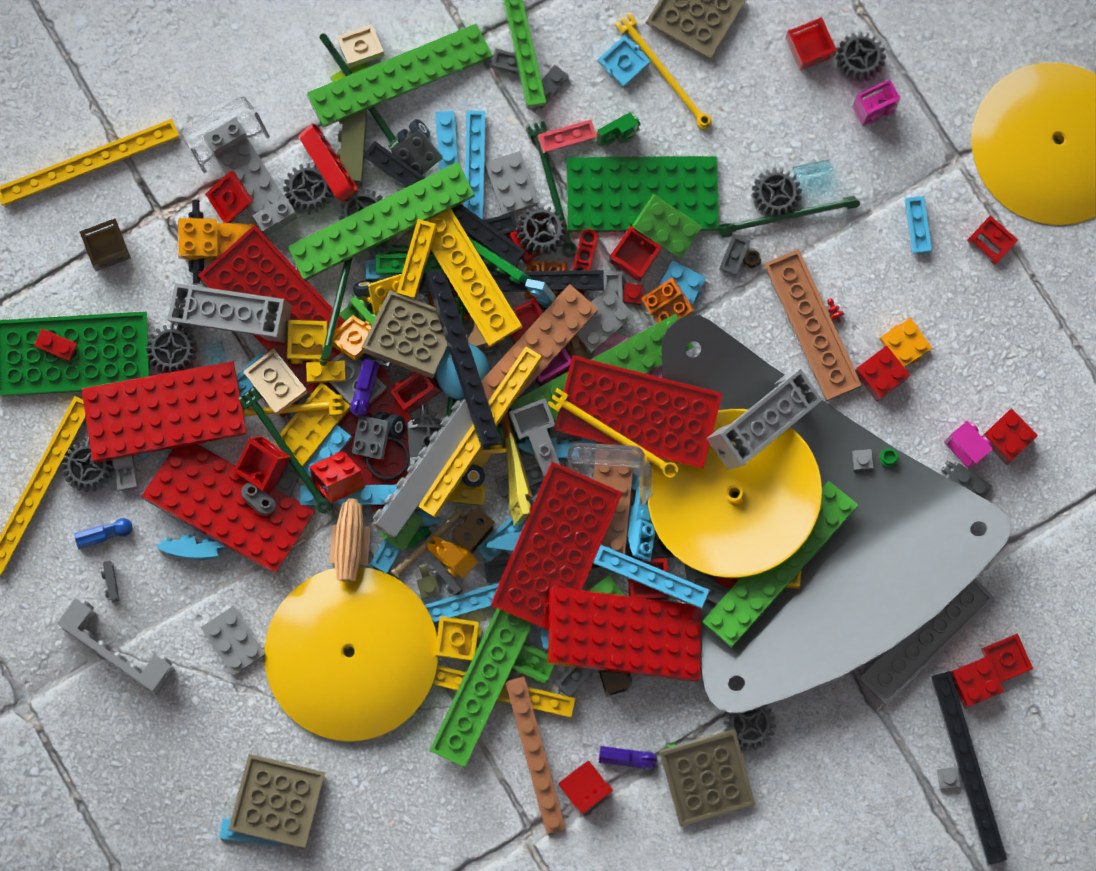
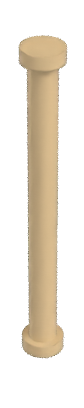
M458 507L452 516L399 565L390 569V572L397 579L400 577L399 574L427 549L426 542L434 543L431 536L440 537L457 520L465 517V514Z

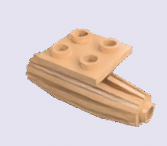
M346 499V502L342 503L337 525H332L329 563L335 564L337 581L355 582L359 566H368L371 527H364L362 504L358 503L357 499Z

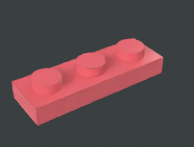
M591 119L538 135L543 154L597 137Z

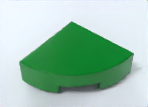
M425 527L416 532L408 547L412 549L431 533L429 528Z

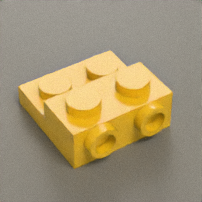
M288 320L287 360H291V364H302L303 361H320L327 335V321Z
M440 616L435 656L472 662L478 649L476 641L480 639L481 627H478L479 622Z

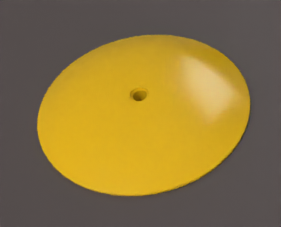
M1042 63L1027 66L1011 73L997 83L980 105L972 130V152L976 169L993 197L1011 212L1027 220L1047 225H1070L1096 217V74L1063 63ZM1053 138H1058L1061 144H1056Z
M748 409L719 410L713 433L719 428L733 423ZM791 427L741 467L728 470L710 445L704 469L660 458L666 463H675L678 466V473L674 471V467L669 466L667 468L668 473L674 472L676 476L672 478L666 477L663 470L654 464L650 473L647 496L648 508L653 526L666 548L680 561L695 570L713 576L728 578L747 577L760 574L780 565L790 558L806 541L820 511L822 485L818 465L809 446ZM735 491L740 492L737 498L730 497L731 493Z
M359 567L356 581L344 582L336 580L335 569L327 570L298 585L284 599L275 612L265 641L264 653L266 655H264L267 679L274 697L281 708L291 719L306 730L318 736L338 741H362L376 738L396 729L407 721L427 697L438 665V656H435L437 634L432 618L423 602L407 585L397 578L382 571ZM348 648H354L355 650L352 657H346L345 655Z

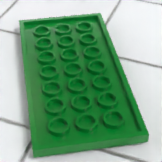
M717 156L567 157L568 232H582L585 229H592L595 232H626L630 226L633 227L632 225L653 194L702 226L700 231H718Z
M147 312L0 320V396L82 392V388L150 376L149 359L147 358L149 352L146 351V348L149 347L147 343ZM41 329L77 343L78 346L70 362L34 347Z

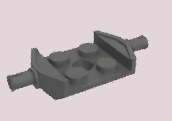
M420 404V417L409 421L405 425V428H408L410 459L408 468L420 458L418 454L422 448L427 447L424 444V439H430L435 431L438 432L442 427L440 419L428 415V404Z

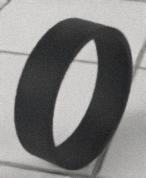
M388 437L387 441L399 444L407 456L406 464L398 474L385 477L375 473L369 465V457L366 456L370 472L376 478L385 481L395 480L402 476L409 464L407 448L401 441L393 437Z

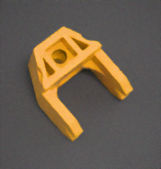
M431 536L434 544L426 542L427 550L448 568L447 572L454 578L458 576L464 579L478 563L468 550L457 545L454 546L451 542L444 541L438 536Z

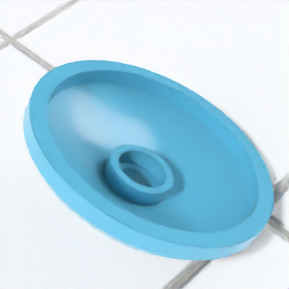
M469 344L482 381L490 372L488 360L480 349ZM447 348L435 373L436 379L445 394L456 400H463L465 397L449 348Z

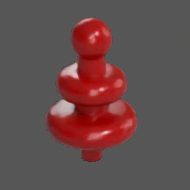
M828 299L827 304L830 305L828 312L833 313L830 316L831 320L836 319L838 323L841 322L840 317L844 315V312H838L837 310L840 307L834 305L833 299Z

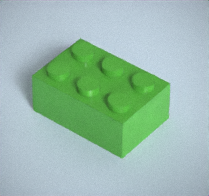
M654 194L632 225L634 229L680 259L702 228L700 224Z

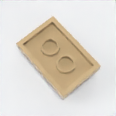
M274 348L243 371L276 415H279L308 393Z

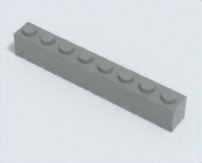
M465 399L458 400L453 405V412L442 420L440 424L442 427L438 432L435 431L432 434L428 447L422 448L418 454L420 458L416 463L413 462L409 466L407 476L401 478L396 484L397 490L386 498L384 508L382 510L379 509L373 517L375 520L372 524L388 537H396L472 427L473 421Z

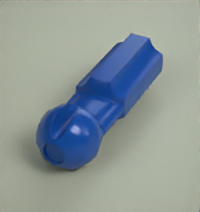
M120 518L111 525H101L74 533V538L79 550L105 542L115 536L126 537L132 532L133 527L129 519Z

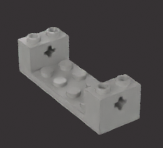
M237 117L203 136L225 175L229 171H234L254 202L246 209L259 230L266 237L297 219L293 207L286 196H283L247 138L246 132Z
M175 283L167 320L175 326H182V328L195 329V326L260 335L268 341L285 343L292 305L286 300Z
M801 369L785 374L773 384L775 388L733 423L719 428L707 438L728 470L746 464L822 401Z
M75 598L57 624L157 695L175 670L171 666L173 662L161 654L160 657L154 655L144 670L132 662L128 665L126 663L127 659L117 651L114 654L111 653L112 648L101 640L97 643L94 641L96 637L85 630L96 613L93 611L94 607L83 598L80 601Z

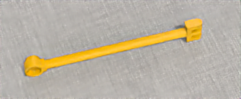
M630 13L626 15L630 21L628 23L623 17L621 19L623 27L619 22H616L615 26L622 35L626 32L630 34L693 113L697 120V127L701 130L710 128L711 117L708 114H703L634 29V26L637 25L635 18ZM706 118L708 122L702 123L701 119Z
M558 388L555 392L562 396L558 398L553 395L551 398L557 401V404L555 405L549 401L548 405L558 412L561 407L565 408L661 468L666 477L672 478L676 476L674 472L668 473L667 468L672 466L674 471L678 473V466L675 463H666L566 401L569 395Z
M328 395L329 402L294 404L281 413L329 409V415H343V410H336V407H343V402L335 403V400L343 399V395ZM270 406L261 407L266 414H276ZM253 408L242 409L243 416L257 415Z

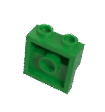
M629 112L598 129L596 141L600 147L604 144L605 146L612 144L615 138H617L620 144L623 142L628 143L640 131L639 126L641 123L636 115L633 116Z

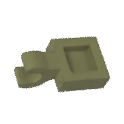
M426 563L419 565L422 579L417 580L421 599L440 595L436 576L430 577Z

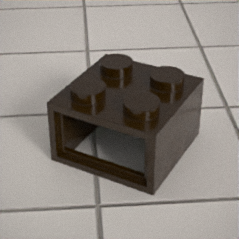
M115 218L80 231L95 271L131 258Z
M478 507L475 510L471 509L464 517L465 522L462 525L459 523L452 531V542L468 550L471 554L474 553L476 548L495 528V521ZM478 519L484 523L482 526L477 525ZM469 533L471 539L465 540L464 535Z
M598 670L606 697L628 691L630 685H632V678L629 673Z

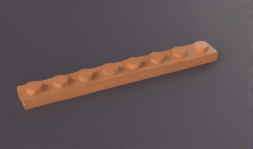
M525 677L506 681L546 834L564 830L566 828Z

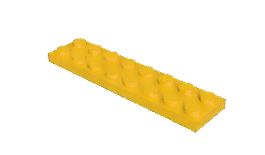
M449 209L427 220V222L437 224L431 250L488 345L491 347L523 328L453 211Z

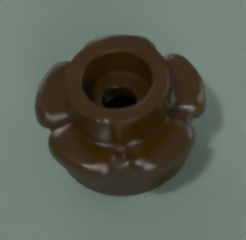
M754 250L746 251L743 263L748 268L759 266L761 263L759 252Z

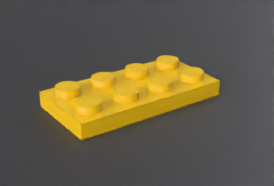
M321 382L304 404L329 402L328 395L337 394ZM335 400V403L343 402V407H336V410L344 411L343 415H329V409L297 412L280 433L302 466L307 464L329 433L350 410V404L345 400Z

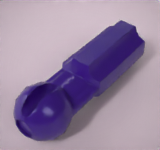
M363 359L354 397L350 404V411L356 417L366 415L369 410V402L380 364L373 360Z
M600 746L598 763L652 770L657 765V756L651 751L643 752Z

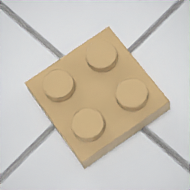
M372 25L337 37L349 68L384 57L383 49Z

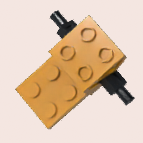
M192 200V212L188 213V218L178 219V258L189 261V272L193 273L192 284H201L198 275L204 270V263H212L254 224L217 223V219H204V213L200 211V200Z

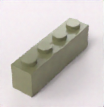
M367 110L339 121V124H342V131H338V142H341V149H337V156L357 186H362Z

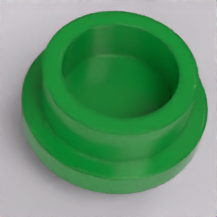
M888 448L881 452L880 462L883 466L890 468L898 463L899 455L894 449Z

